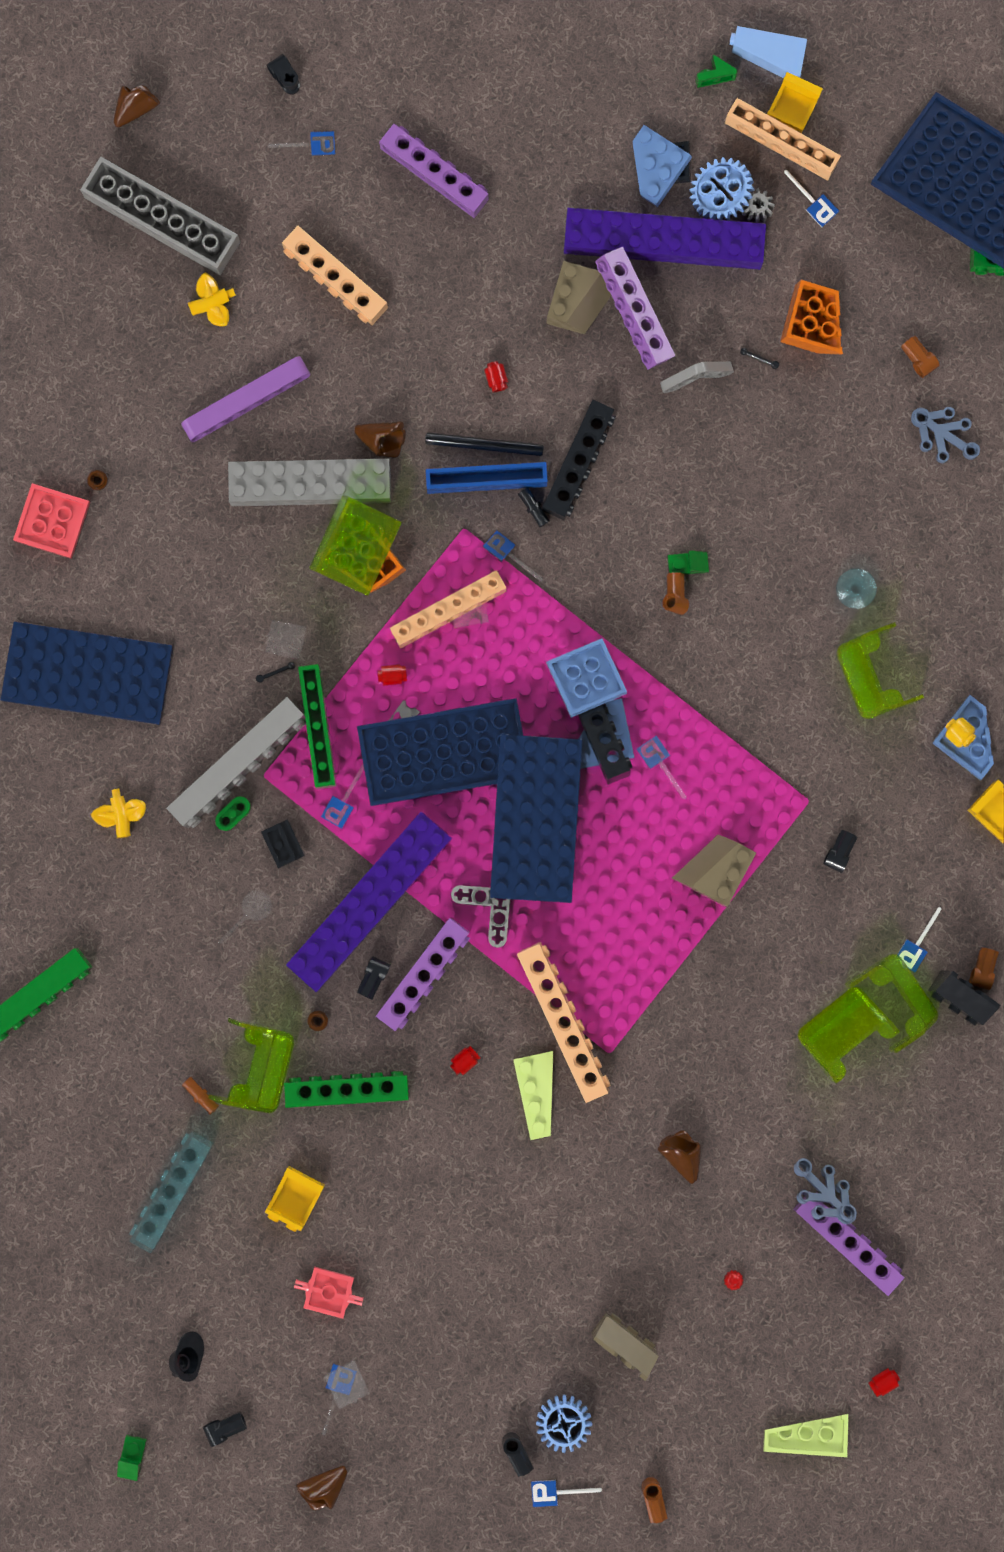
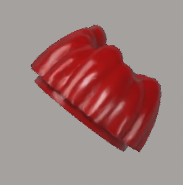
M731 1270L724 1276V1284L730 1290L740 1289L743 1285V1276L736 1270Z

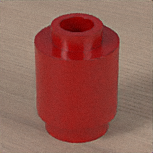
M498 361L488 363L484 372L489 388H492V392L507 389L508 379L504 365L499 364Z
M400 664L381 666V670H377L378 682H382L383 686L407 682L406 666H400Z
M469 1046L467 1049H462L451 1059L452 1064L450 1067L457 1075L459 1073L465 1075L478 1064L477 1061L480 1059V1056Z
M887 1368L872 1377V1380L868 1382L876 1397H879L899 1387L898 1382L900 1378L894 1369L890 1371Z

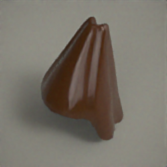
M122 85L114 115L115 126L119 128L157 107L160 101L143 85L133 89Z
M401 421L355 426V434L377 456L398 457L406 437V431L403 430L404 423Z
M684 1130L661 1140V1146L658 1147V1151L690 1184L697 1181L701 1153L700 1144L695 1142L688 1132Z
M340 1466L296 1484V1487L311 1509L316 1511L326 1506L332 1509L348 1472L345 1466Z

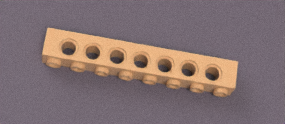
M539 942L519 951L517 956L585 1102L588 1103L608 1094V1087L611 1086L609 1079L606 1075L603 1076L600 1071L602 1065L599 1058L593 1056L591 1051L594 1049L590 1039L585 1038L582 1032L585 1031L582 1021L580 1019L577 1020L574 1015L576 1009L573 1002H568L565 995L568 993L564 983H560L557 978L559 972L556 965L551 964L548 959L550 952L547 946H542V943ZM535 961H542L545 968L541 971L536 970L534 967ZM543 980H551L553 982V988H544L542 984ZM559 998L562 1006L558 1008L552 1006L551 999ZM563 1016L568 1017L571 1024L563 1026L560 1023V1018ZM571 1035L577 1036L579 1043L571 1044L568 1041V1037ZM585 1054L588 1061L580 1063L577 1060V1055ZM592 1072L596 1075L597 1079L590 1082L586 1079L585 1075Z

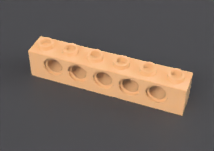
M738 98L727 114L725 124L827 181L840 160L841 155Z
M297 226L282 242L285 249L283 252L290 259L295 258L299 261L298 265L305 272L309 270L314 274L313 278L320 285L324 283L329 287L328 291L335 298L339 296L344 300L342 302L344 306L350 311L354 309L359 313L357 316L364 323L369 322L373 325L388 309L387 302L301 227ZM303 248L309 249V252L305 255L299 253ZM317 261L324 262L322 267L314 266ZM331 274L339 275L337 280H330L329 276ZM348 286L354 288L351 293H345L344 289ZM362 299H366L369 301V303L366 306H360L358 304L359 301Z
M496 570L390 627V630L401 649L505 593L506 586Z

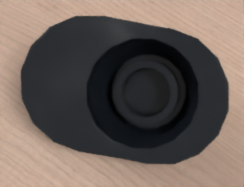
M190 1331L185 1333L180 1338L176 1350L169 1358V1368L172 1376L179 1377L185 1382L193 1381L198 1376L204 1355V1342L197 1332Z

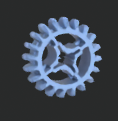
M566 1395L562 1396L563 1401H559L558 1396H554L556 1403L553 1404L548 1399L547 1404L549 1408L542 1405L541 1409L545 1413L538 1412L537 1414L540 1419H543L536 1421V1425L541 1426V1428L537 1429V1433L544 1434L541 1437L542 1442L549 1439L546 1444L548 1448L554 1444V1451H557L559 1446H561L562 1453H565L566 1447L569 1446L572 1452L574 1451V1444L578 1448L581 1447L579 1440L587 1441L583 1434H591V1431L586 1427H591L592 1422L585 1421L591 1418V1414L585 1413L588 1409L587 1406L579 1408L582 1404L581 1400L574 1404V1396H571L569 1401H566ZM563 1408L572 1409L579 1416H568ZM557 1410L558 1418L551 1422L552 1424L547 1425L549 1416ZM561 1415L565 1422H570V1424L567 1423V1433L563 1425H558L561 1424ZM581 1422L580 1430L575 1436L571 1437V1428ZM550 1431L563 1433L565 1439L554 1437Z

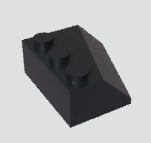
M941 970L928 989L932 993L931 997L939 1003L944 1001L949 1004L948 1009L956 1014L961 1012L967 1016L965 1020L974 1026L976 1024L984 1025L1000 1008L1001 1005L978 989H972L973 986L970 982L960 977L958 979L957 976L959 974L956 972Z

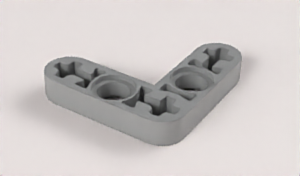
M729 361L700 362L663 380L660 384L663 393H669L699 378H720L730 375L734 371Z
M463 885L454 887L451 892L454 902L467 905L491 906L489 943L496 948L504 946L507 940L510 899L503 900L502 907H507L506 911L502 909L494 910V905L498 906V900L490 898V888ZM463 889V893H469V889H473L471 895L472 902H468L469 897H462V900L459 901L458 897L454 896L455 892ZM479 890L486 893L487 897L483 902L475 900V893ZM501 912L505 915V921L502 924L494 922L493 916L495 913ZM492 926H505V931L500 930V936L504 940L500 941L497 945L492 940V936L496 935V930H492Z

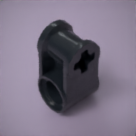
M284 54L266 64L270 74L287 94L294 95L299 91L300 82L298 75Z

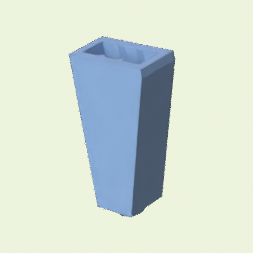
M737 26L736 33L731 34L729 45H733L732 53L782 78L785 77L787 72L800 78L807 39Z

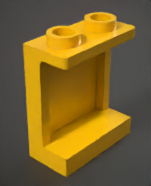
M787 72L767 115L802 134L823 88Z
M996 780L967 811L998 840L1004 843V784L1000 780Z
M289 1166L265 1210V1213L268 1214L267 1217L275 1222L280 1220L286 1223L285 1227L294 1232L297 1230L302 1231L325 1184Z

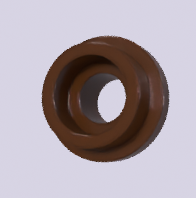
M95 470L89 474L87 482L93 490L98 491L106 487L108 478L104 472ZM98 477L101 478V482L99 484H95V479Z
M314 1011L308 1017V1025L314 1031H321L328 1024V1017L322 1011ZM316 1017L322 1019L320 1025L315 1024L314 1019Z

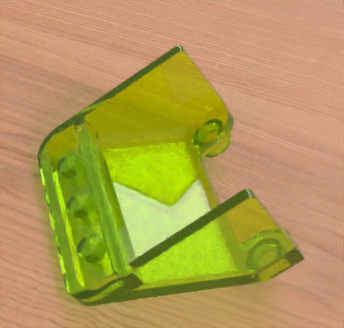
M852 987L802 1026L797 1036L800 1043L828 1078L837 1084L846 1074V1068L840 1061L842 1057L874 1031H877L883 1038L887 1039L895 1037L900 1031L862 989Z

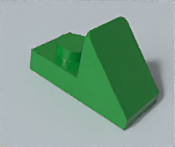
M713 55L711 60L713 70H701L697 73L695 81L697 88L736 80L737 69Z
M689 551L685 554L667 556L669 573H683L684 575L709 573L707 552Z
M126 1435L122 1455L118 1460L117 1477L138 1481L147 1439Z

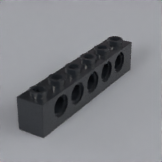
M592 400L543 505L544 512L562 520H565L566 516H571L575 507L572 505L574 498L578 499L583 490L580 485L583 480L587 481L591 472L588 468L591 462H596L600 453L597 451L599 444H604L608 435L605 431L608 426L612 427L616 416L613 415V408ZM598 421L602 424V427L594 429L591 424ZM590 439L594 442V445L586 447L583 441ZM583 457L586 462L583 465H578L575 463V459ZM569 475H575L578 480L575 483H570L566 478ZM560 493H567L569 499L561 501L558 495Z
M604 703L578 714V717L608 785L630 776V769L633 767L629 757L625 758L622 752L625 750L621 739L617 740L615 736L617 730L614 722H609L607 714H609V711ZM600 719L603 723L600 726H595L592 724V721ZM608 737L611 741L608 744H603L600 742V739ZM610 755H616L619 759L616 762H610L607 758Z

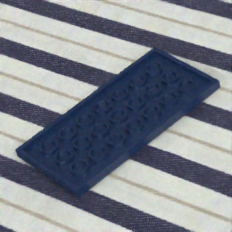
M14 622L0 701L160 725L173 646Z
M517 698L357 726L370 805L377 806L497 784L500 734L523 736Z
M500 734L490 898L572 903L582 739Z

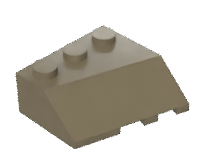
M563 261L548 312L547 324L585 334L611 297V293L607 290L601 273L595 269Z
M718 834L672 879L716 903L728 907L756 852Z
M605 1313L592 1331L593 1340L613 1356L617 1357L619 1355L621 1357L620 1360L628 1368L638 1369L641 1374L640 1377L646 1381L659 1357L654 1348L655 1344L648 1338L643 1340L637 1336L639 1332L630 1325L627 1328L622 1325V1320L614 1313L611 1315Z

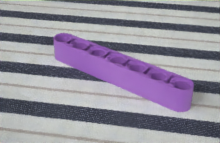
M300 356L295 357L184 420L181 425L190 441L195 442L307 379L310 376V372Z

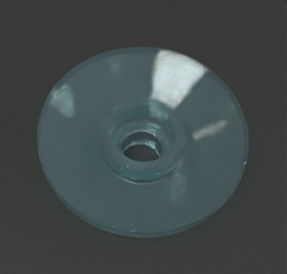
M851 569L844 572L836 585L839 600L845 606L853 609H860L869 605L875 598L877 591L876 582L872 575L862 569ZM852 587H858L859 592L853 593Z

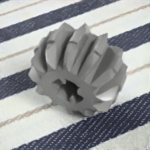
M758 188L756 193L753 191L749 192L753 196L752 199H747L749 206H742L744 210L742 215H749L748 222L752 218L755 219V223H759V219L766 222L767 217L772 216L773 212L771 210L775 207L771 203L773 197H766L767 190L761 194Z

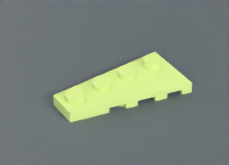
M553 1051L513 1059L530 1139L534 1140L551 1136Z
M848 1414L764 1430V1452L847 1457Z

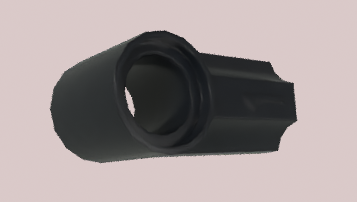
M841 830L833 848L827 853L823 864L842 873L850 857L848 856L858 837L848 831Z
M372 956L357 993L373 1000L391 964Z
M237 1412L222 1420L217 1419L202 1428L210 1446L214 1447L226 1441L228 1437L247 1429V1425L242 1413Z
M513 1432L505 1434L502 1439L503 1449L517 1476L520 1477L530 1473L534 1467L520 1441V1437ZM511 1440L517 1442L514 1448H509L506 1444Z

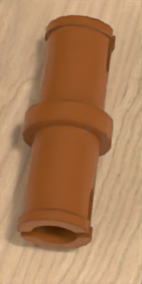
M192 1077L182 1084V1087L194 1098L193 1101L195 1103L198 1102L209 1115L218 1109L219 1105L207 1094L208 1091L202 1089Z

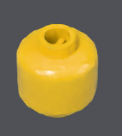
M953 718L945 726L947 729L946 738L958 748L968 747L976 738V729L964 718H958L957 720Z

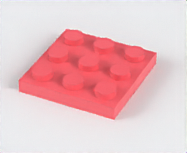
M32 483L13 540L72 559L90 501Z

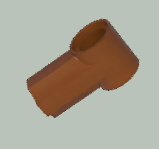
M916 336L911 337L901 346L902 350L912 361L914 370L921 378H924L939 367L940 364L936 356L932 352H928Z
M672 572L667 574V594L662 604L665 610L679 615H683L688 611L689 601L685 598L684 574Z
M984 947L980 948L976 966L973 968L969 979L972 986L985 990L992 988L995 973L993 972L999 954L998 951Z
M653 1477L644 1479L641 1489L650 1523L663 1522L668 1518L660 1484ZM650 1486L657 1487L653 1493H648L647 1488Z

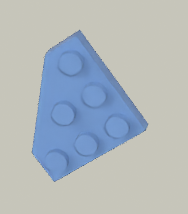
M643 125L632 141L640 195L658 207L692 156Z
M969 695L951 719L964 718L976 729L974 741L966 748L964 746L958 748L946 738L947 729L944 727L932 744L979 780H982L994 764L986 717L987 710L983 704Z
M622 698L605 703L609 714H607L609 722L613 721L617 730L615 736L617 740L621 739L625 750L622 752L625 758L629 757V759L634 758V752ZM600 719L592 721V724L595 726H600L603 723ZM583 731L578 738L582 739L580 769L599 765L586 733ZM608 737L600 739V742L603 744H608L611 741ZM610 755L607 759L610 762H616L619 758L616 755Z

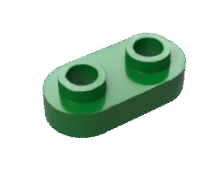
M241 796L234 798L217 814L215 818L216 826L222 831L232 830L249 814L251 810L249 800ZM240 803L244 804V809L242 811H239L237 809V806ZM226 817L230 819L228 825L223 824V819Z

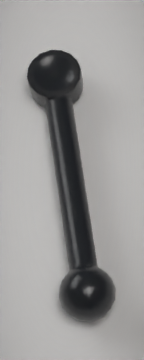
M747 348L740 350L742 355H748L769 364L773 369L779 367L778 361L772 362L749 352Z
M289 662L287 666L263 676L257 675L256 681L262 683L268 677L288 669L293 670L296 665L294 662Z

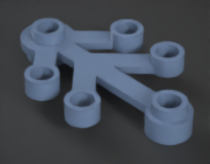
M946 407L944 410L929 412L925 408H917L911 415V421L914 426L919 428L921 437L920 449L923 452H928L933 447V443L929 440L927 428H929L935 435L938 450L936 459L939 463H945L949 459L944 439L963 451V456L966 459L972 460L979 455L980 447L974 442L967 444L949 432L959 429L962 431L969 430L972 425L970 419L963 418L961 421L939 425L933 420L939 418L952 419L955 415V410L952 407ZM945 411H951L952 416H946ZM918 415H922L924 417V421H919L917 418ZM963 421L968 423L967 428L962 426ZM924 442L930 445L928 449L923 447ZM967 449H972L974 454L969 455ZM940 454H945V455H946V459H945V460L940 459L939 455H940Z
M805 1158L798 1160L794 1164L795 1174L805 1177L819 1193L802 1190L796 1196L797 1201L800 1204H806L808 1201L830 1203L835 1209L817 1205L811 1210L813 1218L821 1219L823 1216L836 1217L843 1224L853 1223L857 1212L855 1207L849 1203V1183L846 1180H840L835 1186V1169L831 1165H826L821 1169V1175L825 1178V1187L811 1172V1162ZM835 1188L840 1193L841 1202L835 1196ZM801 1194L806 1197V1200L801 1197ZM816 1209L820 1211L821 1215L817 1214Z

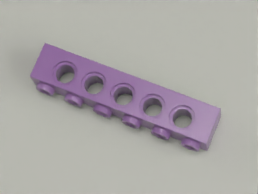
M393 124L380 140L381 150L473 218L477 216L489 200L488 191L484 186L473 183L469 175L464 172L461 174L456 170L453 163L442 160L438 152L426 148L419 138L416 137L414 139L404 127H398ZM404 143L409 145L407 149L399 148ZM418 155L425 157L422 161L414 159ZM432 167H439L440 171L434 173L430 169ZM450 178L456 180L454 184L446 183V181ZM464 190H470L472 194L469 196H464L462 192Z
M620 247L601 256L595 261L597 269L606 283L607 290L615 301V306L619 310L624 325L628 328L632 341L637 347L641 360L647 370L673 358L675 354L624 248Z
M449 918L376 1017L394 1031L398 1027L403 1029L409 1021L406 1018L410 1011L415 1013L421 1005L419 999L422 995L427 997L433 989L431 983L435 978L439 981L445 973L443 967L446 963L451 964L458 955L455 952L459 946L463 948L470 940L468 937L470 932L455 920ZM446 937L454 939L455 945L453 948L445 947L444 939ZM435 953L442 956V963L439 965L434 964L431 960L432 955ZM421 970H427L430 973L429 980L423 981L420 979L419 973ZM409 986L417 988L418 994L416 997L408 995L407 988ZM401 1002L405 1005L404 1013H398L395 1010L396 1003Z
M808 1201L806 1204L798 1203L793 1210L887 1296L904 1279L900 1274L902 1269L894 1262L890 1265L885 1260L887 1256L879 1248L874 1250L869 1246L872 1242L863 1234L858 1236L854 1232L856 1229L854 1225L843 1224L836 1217L823 1216L821 1219L813 1218L811 1210L815 1206L821 1205L824 1208H828L823 1202ZM835 1222L839 1223V1230L836 1233H831L830 1225ZM848 1237H854L855 1239L851 1247H846L845 1240ZM863 1251L870 1252V1257L866 1261H862L860 1258ZM879 1265L885 1266V1272L882 1275L876 1274V1268Z

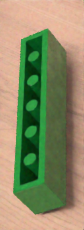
M319 664L298 667L315 788L337 787L321 669Z
M79 948L72 949L0 1005V1043L9 1037L7 1034L12 1029L16 1031L25 1024L24 1020L29 1016L33 1018L41 1012L40 1008L44 1004L50 1005L58 999L57 994L61 991L64 993L69 991L74 986V981L78 978L81 981L90 974L89 970L92 968V965Z

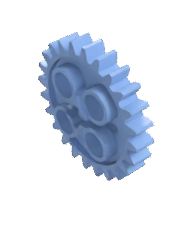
M722 157L721 163L714 159V165L707 162L708 168L704 169L701 167V175L695 174L698 180L691 181L694 188L690 189V192L693 194L690 196V199L694 202L692 204L694 208L697 209L700 215L703 214L705 219L710 216V219L715 220L717 217L718 220H723V217H726L730 221V215L733 214L734 217H737L738 210L742 213L744 212L743 205L749 206L747 199L753 198L749 192L754 191L752 186L754 181L749 170L747 171L745 165L741 166L739 160L734 163L733 159L730 158L726 162L725 158ZM723 174H726L723 179H720ZM714 179L719 184V186L723 190H726L728 195L731 198H733V201H730L726 197V195L720 189L718 190L717 186L710 180ZM735 187H739L738 190L732 191ZM712 188L710 192L705 193L707 189ZM720 201H724L722 205L717 206Z

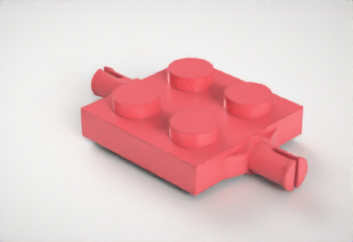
M314 1267L312 1277L308 1283L296 1279L294 1288L306 1291V1300L303 1308L342 1319L349 1303L362 1306L364 1297L352 1295L354 1277Z

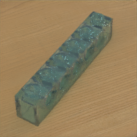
M192 1131L190 1135L188 1133L185 1134L180 1143L183 1145L181 1151H176L170 1161L173 1165L170 1170L166 1169L160 1179L162 1181L160 1188L156 1187L150 1196L152 1202L149 1207L145 1206L140 1214L142 1220L139 1225L135 1224L129 1233L132 1236L129 1242L150 1254L155 1250L214 1145V1142L195 1131ZM188 1149L195 1151L196 1158L194 1160L187 1158L186 1151ZM178 1167L185 1170L186 1175L184 1178H179L176 1175ZM168 1185L175 1188L174 1196H169L166 1193ZM156 1204L164 1205V1214L156 1212ZM146 1222H152L154 1224V1232H148L146 1230Z

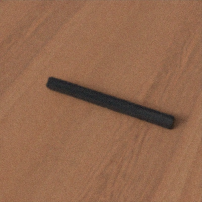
M426 433L425 443L429 445L542 456L544 450L542 444L436 433Z

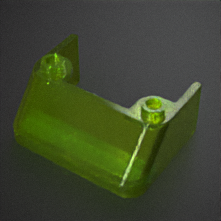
M895 622L841 644L836 652L858 713L864 719L878 717L916 703L924 698L922 694L904 701L901 693L896 689L882 691L870 660L869 653L876 651L880 646L879 635L895 628Z
M897 954L885 956L845 983L847 987L852 988L867 977L877 986H884L892 981L914 1013V1016L905 1023V1031L908 1036L888 1048L890 1052L897 1053L917 1040L938 1019V1011L903 959Z
M228 1018L229 1023L245 1028V1040L250 1044L256 1045L246 1085L240 1083L233 1085L229 1091L228 1098L210 1094L208 1098L223 1105L272 1113L279 1106L294 1046V1038L290 1033Z

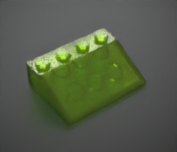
M342 495L309 569L368 596L402 522L349 496Z

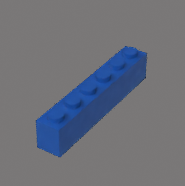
M546 462L426 469L427 494L547 487Z

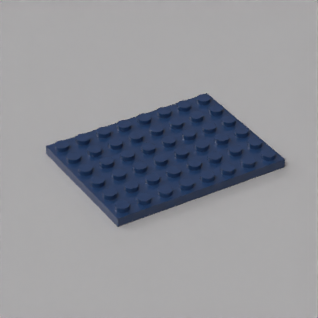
M936 92L873 178L871 185L1004 269V134Z

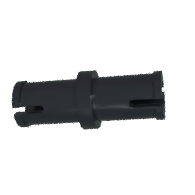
M528 487L518 493V496L527 507L526 511L528 514L531 513L539 528L550 522V519H548L540 507L541 503L536 501Z

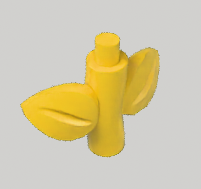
M205 272L200 276L196 284V292L201 299L188 302V306L193 316L207 312L208 320L212 324L227 326L229 311L223 304L229 302V298L236 296L234 289L231 288L225 291V288L219 290L215 279Z
M113 789V798H110L111 805H102L96 808L91 813V817L103 827L108 828L116 825L117 838L131 836L130 821H138L144 816L146 804L139 799H131L125 802L124 796L120 794V789Z

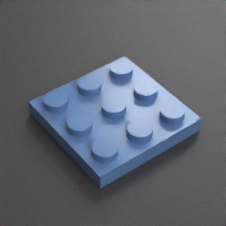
M602 638L546 662L570 717L627 694L623 681Z

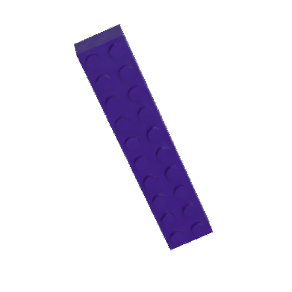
M567 208L564 254L601 257L606 253L623 247L629 259L761 270L764 259L766 224Z
M420 812L286 966L315 992H318L453 838L425 813Z

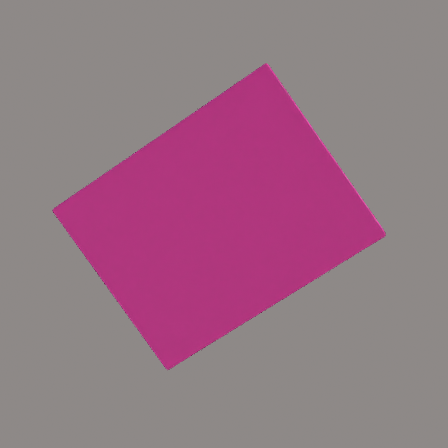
M462 529L325 698L337 787L315 788L306 725L298 731L268 768L264 778L372 865L379 860L420 812L425 813L453 839L407 890V893L445 923L449 918H452L470 932L468 934L470 938L468 942L533 994L535 992L517 953L539 942L542 943V946L546 945L550 952L548 959L551 964L556 965L559 972L557 978L560 983H564L568 993L565 994L568 1002L572 1001L575 1006L576 1012L574 1015L577 1020L580 1019L585 1028V1031H582L583 1034L604 1051L611 1053L726 908L672 879V877L719 834L756 852L731 899L732 901L808 805L809 800L505 559L501 561L483 547L485 543L467 529ZM497 570L506 586L505 593L400 649L390 627ZM602 638L627 690L626 695L616 699L622 698L634 752V758L630 759L633 768L630 769V776L608 785L599 765L580 769L572 903L510 899L506 943L499 948L493 947L489 943L488 938L491 906L458 904L453 901L451 892L454 887L460 885L491 887L497 784L371 806L357 726L389 721L403 700L406 701V705L409 708H416L420 711L418 715L517 698L523 736L578 739L584 731L578 715L570 717L546 662ZM396 664L406 666L407 682L383 686L382 682H378L377 670H381V666ZM400 712L394 714L393 720L401 719ZM657 736L670 756L650 769L636 749L642 746L641 753L646 758H650L658 753L660 758L663 759L665 756L654 740H651ZM652 745L654 750L647 753L646 749ZM332 796L353 807L342 829L336 825H339L349 806L345 805L342 811L334 807L328 808L325 818L329 821L321 817ZM331 812L339 815L337 820L330 816ZM459 889L458 892H455L454 896H457L459 901L462 900V897H469L468 902H472L471 895L473 889H469V893H463V889ZM479 890L475 893L476 901L483 902L486 900L487 896L484 891ZM495 898L498 900V906L494 905L493 909H502L506 911L507 907H502L503 900L507 899ZM501 912L495 913L493 916L494 922L502 924L505 921V915ZM492 926V930H496V935L492 936V940L497 945L500 941L504 940L500 936V930L505 931V926ZM542 961L534 962L536 970L541 971L545 968ZM543 980L542 984L544 988H553V982L551 980ZM559 998L551 999L552 1006L556 1008L562 1006ZM563 1016L564 1019L571 1023L568 1017Z

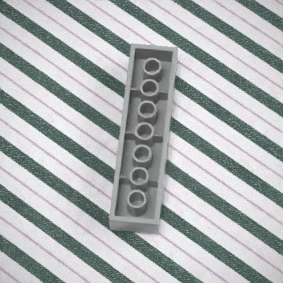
M103 157L99 158L80 189L85 199L218 275L222 274L240 244L238 234Z
M389 459L228 462L229 503L231 506L391 503Z
M286 697L166 809L182 826L186 828L196 827L202 821L200 817L203 814L211 813L217 807L215 805L216 802L220 799L225 800L232 793L230 790L235 785L238 787L247 779L245 776L250 771L254 773L260 768V762L265 757L269 759L276 753L275 748L279 744L283 746L291 739L290 734L294 730L298 732L306 725L303 713Z

